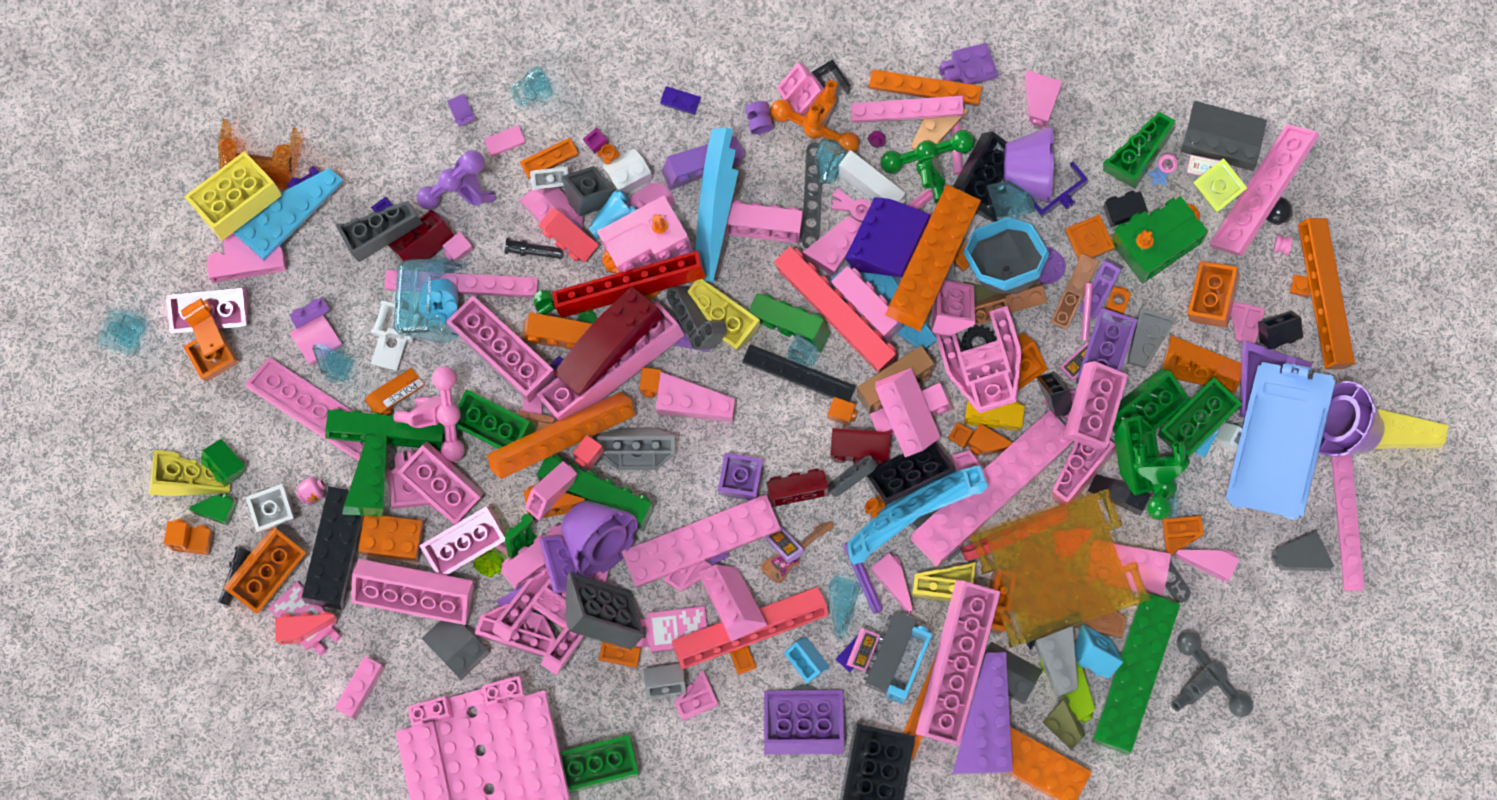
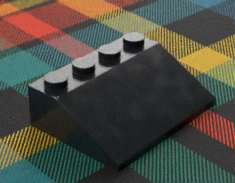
M993 131L980 135L953 187L980 199V204L975 213L992 222H996L1006 217L1019 191L1004 184L1005 145L1008 142Z
M935 441L923 451L908 457L902 454L878 465L866 478L876 498L887 505L956 472V469Z
M858 723L854 725L839 800H903L915 736Z

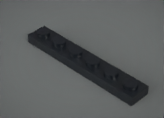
M750 344L742 361L745 365L832 399L836 397L850 402L856 389L855 385Z

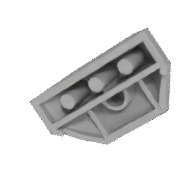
M657 428L615 429L597 435V443L602 445L604 450L600 457H603L617 470H657L675 455V435Z

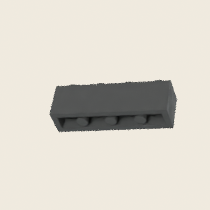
M897 611L894 612L893 616L889 615L885 624L888 626L886 634L882 632L878 644H881L879 651H874L871 662H873L871 670L867 668L863 680H866L865 686L887 694L911 637L912 630L916 625V619Z

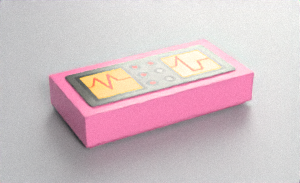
M1088 342L1059 367L1072 382L1078 376L1089 344Z
M861 628L847 665L866 672L880 635Z

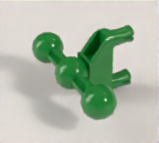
M959 130L954 133L952 139L936 144L933 141L924 140L918 144L916 150L903 154L896 151H888L881 157L880 165L886 173L896 174L901 171L904 164L918 161L916 168L921 176L922 186L925 189L931 188L933 190L934 202L937 204L943 193V187L946 184L940 161L937 159L939 154L952 150L961 154L968 153L975 145V138L971 132Z
M1180 441L1179 446L1178 442H1174L1172 444L1174 456L1166 455L1160 458H1147L1145 444L1141 443V447H1139V443L1133 445L1135 460L1132 463L1133 468L1137 473L1152 481V490L1155 495L1147 504V512L1154 520H1165L1172 512V504L1169 499L1177 491V484L1174 479L1190 464V459L1185 454V443Z

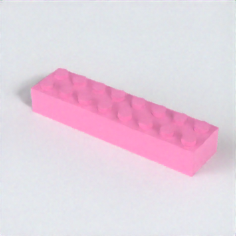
M657 301L654 305L658 308L662 319L581 396H578L559 378H556L536 394L542 405L556 421L600 402L640 371L642 367L644 368L684 337L679 324Z
M956 580L915 734L960 746L1000 591Z

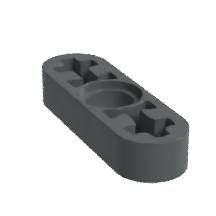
M871 455L865 456L832 480L828 485V491L834 497L840 496L873 472L877 467V462Z
M1170 561L1168 572L1174 573L1176 579L1172 583L1166 581L1165 587L1175 601L1179 603L1186 602L1191 594L1190 589ZM1180 581L1181 584L1178 587L1181 591H1186L1184 594L1185 598L1182 596L1178 597L1176 595L1178 593L1177 588L1175 587L1172 590L1170 586H1174Z

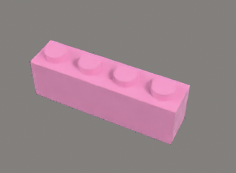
M555 524L549 529L548 534L545 536L540 535L533 541L534 544L530 547H523L513 559L510 557L502 563L501 573L515 590L525 584L529 578H533L547 567L540 545L542 537L560 536L566 544L561 531V524Z

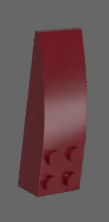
M631 286L582 335L554 372L555 376L578 396H581L662 319L658 308Z

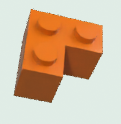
M182 519L167 521L163 544L171 551L210 555L213 532L208 526L197 525V528L190 527Z

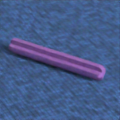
M846 542V543L843 545V547H844L845 552H846V554H847V556H848V558H849V553H848V548H847V543H848V542ZM850 561L874 614L881 612V603L863 563L853 565Z

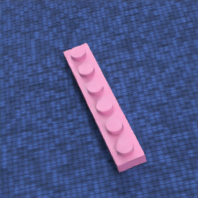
M963 96L851 103L852 123L964 116Z

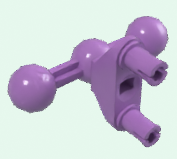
M475 150L465 152L456 161L453 169L448 168L441 172L438 178L439 183L434 187L426 186L419 190L416 196L419 206L426 210L436 208L440 202V195L445 191H455V193H458L472 205H480L482 202H494L496 196L490 195L494 194V191H482L476 173L481 172L485 165L483 155Z

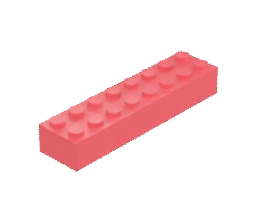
M789 247L774 261L776 269L877 373L898 361L896 349L889 342L885 344L881 333L877 329L872 330L869 321L863 315L859 317L856 308L850 302L846 304L843 295L836 288L834 290L831 289L832 286L827 278L823 275L820 277L816 267L811 262L806 263V260L803 258L804 255L797 248L793 250Z

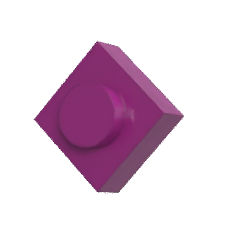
M597 127L582 139L594 154L602 146L609 143Z

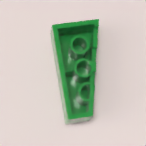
M1158 112L1141 127L1138 133L1131 136L1127 143L1119 147L1110 158L1103 162V171L1136 189L1174 132L1175 120Z
M757 293L748 310L749 313L760 320V324L772 330H775L777 327L778 332L787 337L793 335L795 339L806 346L810 343L816 347L815 350L818 352H822L831 334L822 316L818 314L811 315L801 307L793 308L783 300L778 302L768 294L761 295Z

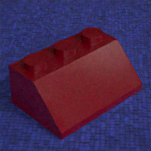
M429 210L420 217L423 224L388 244V247L409 271L418 269L424 261L435 256L437 251L443 247L442 245L454 237V234L444 220L432 210Z
M832 428L830 459H834L835 463H845V460L853 461L855 464L865 456L871 455L877 462V466L888 461L890 432Z
M811 469L806 474L800 475L797 472L789 474V477L781 478L780 476L770 478V481L766 483L771 507L828 496V484L824 470Z

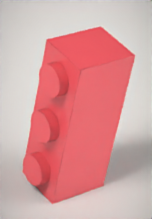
M554 208L550 209L538 225L543 230L541 233L548 239L553 238L556 241L555 245L563 251L566 249L569 252L568 256L576 262L580 260L585 263L598 246L595 241Z

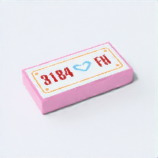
M1190 155L1186 173L1202 176L1220 160Z

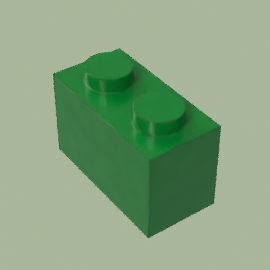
M219 439L202 451L201 462L203 466L207 469L209 468L216 481L221 482L224 487L243 475L245 465L222 439Z

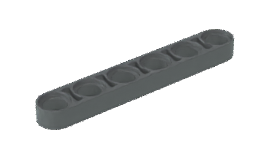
M816 142L810 143L806 149L802 245L806 249L811 246L805 243L807 237H814L816 241L819 239L823 147ZM816 147L820 150V153L817 156H812L809 150ZM810 166H818L819 171L816 174L810 173L808 170ZM810 183L818 185V189L813 192L808 190L807 187ZM809 201H815L817 203V207L815 209H809L807 207V203ZM812 218L816 221V225L808 227L806 221Z

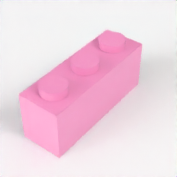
M364 656L335 708L355 720L385 668Z

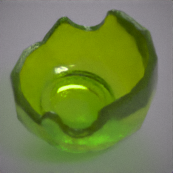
M488 550L476 557L473 566L480 574L492 578L497 573L498 575L501 574L504 559L498 552Z

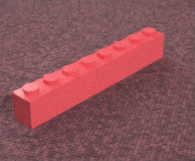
M819 588L810 589L759 608L767 626L732 642L722 623H717L672 640L673 650L681 669H686L829 616L827 604Z

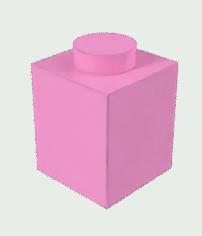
M461 232L442 245L444 249L443 255L449 262L453 260L455 264L473 251L472 245Z

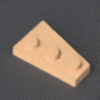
M964 109V116L923 119L911 149L916 150L918 144L924 140H930L936 144L942 142L947 133L955 128L960 119L969 113L968 110Z

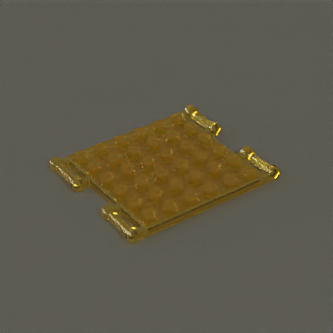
M1109 489L969 537L971 543L975 546L981 562L982 574L995 570L998 571L1010 606L996 610L998 616H1001L1009 638L1008 644L1010 648L1151 599L1149 593L1145 590L1138 572L1139 566L1137 562L1124 567L1121 565L1109 531L1120 528L1123 525L1121 520H1118L1110 499L1111 493ZM1097 500H1103L1111 521L1110 524L1106 525ZM983 539H986L994 564H989L981 543ZM1125 573H1131L1139 597L1134 598ZM1013 612L1022 636L1021 638L1016 637L1008 613Z

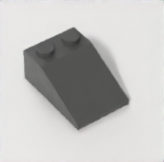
M440 620L421 638L460 680L490 654L462 624Z

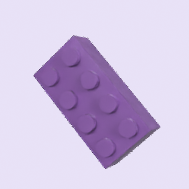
M1104 308L1100 309L1075 384L1079 383L1085 363L1096 361L1121 371L1137 319Z

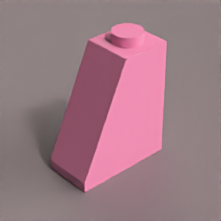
M1027 70L1024 80L1029 122H1032V125L1035 127H1047L1061 89L1062 81Z
M565 462L560 463L532 488L525 509L538 520L542 519L574 484L577 476L575 470Z

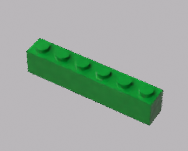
M328 409L325 439L365 443L367 435L387 436L386 445L420 448L428 441L436 450H441L444 425L439 423L423 428H414L407 423L395 422L394 415L388 416L380 413L369 414L362 413L361 411L349 412L341 409Z

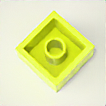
M1224 158L1192 183L1215 213L1247 189Z

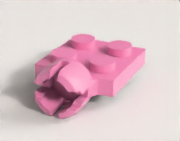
M407 451L408 460L415 454V452ZM403 452L397 453L394 458L395 469L388 470L392 509L431 505L427 499L398 474V471L408 461H404Z

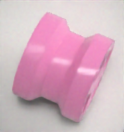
M1277 234L1273 252H1283L1284 255L1288 256L1293 237L1285 238L1281 234Z

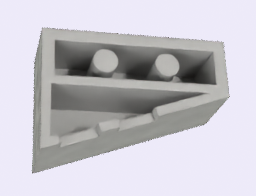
M1073 626L1040 638L1034 643L1057 699L1074 693L1078 689Z

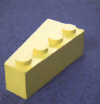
M1378 409L1385 429L1381 442L1374 449L1441 448L1445 444L1449 425Z

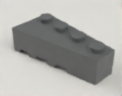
M406 201L385 208L384 211L378 213H369V216L363 218L357 217L351 219L350 222L336 224V227L351 255L360 262L420 226L423 222L411 203Z

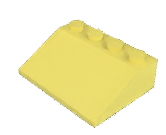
M244 151L184 197L212 232L223 241L282 195L269 176Z

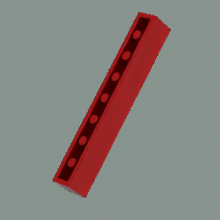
M694 251L627 270L626 272L623 271L552 291L555 309L561 318L611 305L631 286L642 295H647L707 277L704 262L699 252Z

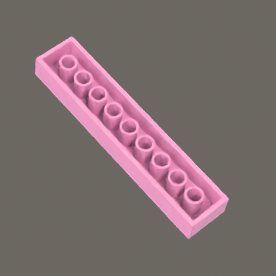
M1049 410L983 469L989 485L984 492L971 495L940 508L913 532L910 540L938 567L1074 443L1073 440L1063 437L1066 426Z

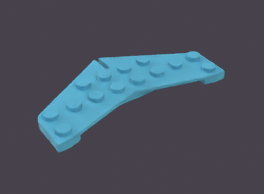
M981 466L956 471L887 504L878 513L877 517L870 520L847 543L849 559L852 564L856 565L867 560L871 553L909 524L913 523L918 517L971 495L984 492L989 485Z

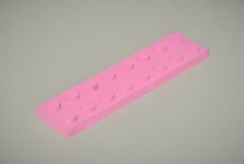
M1289 124L1285 126L1246 186L1247 189L1242 192L1209 243L1212 248L1242 257L1319 138L1317 131Z
M270 357L246 383V388L324 439L328 409H341L352 412ZM325 439L359 461L364 442Z
M765 494L633 546L627 552L623 550L622 554L634 585L638 588L780 532L781 529Z

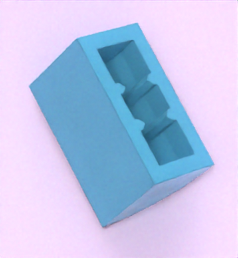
M807 637L796 641L784 652V655L807 684L830 668Z

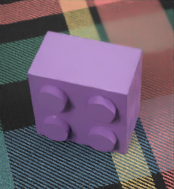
M725 453L718 495L745 500L757 498L763 469V459Z

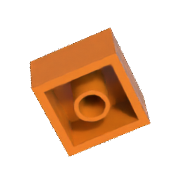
M219 328L218 330L225 346L207 357L203 355L197 339L183 346L200 378L204 381H209L240 363L223 331Z

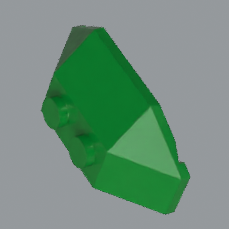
M1141 415L1122 419L1114 436L1119 472L1132 493L1140 495L1152 491V481L1134 470L1132 464L1135 460L1133 445L1139 443V447H1141L1140 444L1144 443L1146 457L1159 458L1155 428L1143 419Z

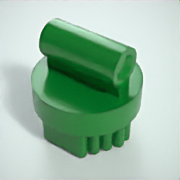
M540 290L534 294V306L539 314L546 315L555 309L553 295L549 290Z

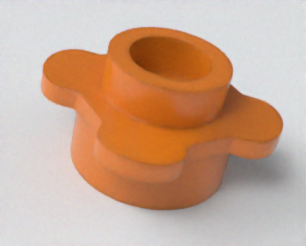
M606 144L597 152V155L604 160L605 164H610L613 159L620 156V153L615 150L612 144Z
M871 498L865 504V513L871 514V517L875 518L884 509L885 504L877 498Z

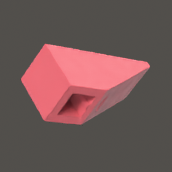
M327 611L320 612V615L301 613L300 616L295 617L292 614H283L280 618H275V641L279 645L299 644L336 622L337 617L332 612Z

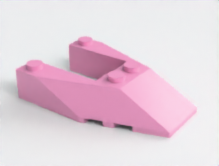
M1008 306L989 311L997 341L962 352L956 333L951 336L935 333L947 375L978 413L1017 401L1022 351Z
M547 567L538 575L527 580L495 621L492 630L493 633L509 642L534 609L564 628L544 655L541 663L543 667L555 675L560 673L585 637L569 631L565 619L566 593L554 594ZM609 570L605 573L600 571L595 573L594 577L588 578L605 583Z

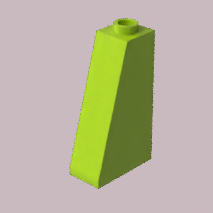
M1075 656L1078 689L1074 693L1061 697V700L1066 697L1069 699L1070 703L1068 706L1072 714H1076L1078 723L1082 721L1084 724L1093 718L1091 714L1095 712V707L1083 668L1077 663ZM1040 660L1038 664H1039V666L1041 667V669L1043 670V672L1045 673V675L1047 676L1046 671H1045V669H1044V667H1043V664H1042V662H1041V660Z

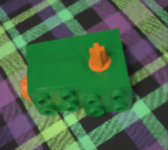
M1180 196L1177 199L1171 198L1165 203V207L1161 210L1159 208L1155 209L1150 213V216L1146 211L1141 214L1138 212L1130 218V222L1127 224L1121 223L1114 229L1112 242L1116 251L1139 281L1144 284L1202 244L1208 230L1199 220L1200 212L1193 204H1187Z

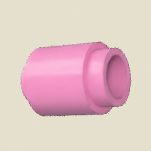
M1170 152L1162 154L1158 161L1159 169L1164 173L1173 172L1178 164L1176 155ZM1165 160H1172V164L1167 165L1165 163Z

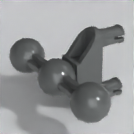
M1193 631L1181 633L1177 639L1179 651L1184 655H1192L1202 666L1203 672L1181 689L1180 695L1170 704L1172 709L1179 711L1187 704H1194L1214 686H1218L1229 698L1228 704L1232 714L1241 718L1250 715L1254 708L1252 698L1246 693H1238L1227 680L1228 673L1226 667L1220 662H1212L1201 649L1202 640L1200 636Z

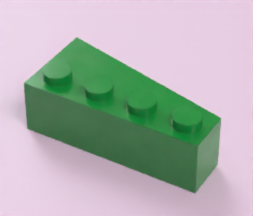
M366 436L342 514L382 516L387 436Z

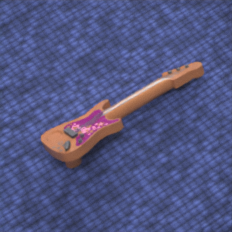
M826 522L815 526L814 531L802 540L799 545L804 550L819 536L822 537L826 532L834 528L833 523ZM778 554L765 560L761 564V570L770 580L780 583L786 578L792 567L800 564V560H793L788 564Z

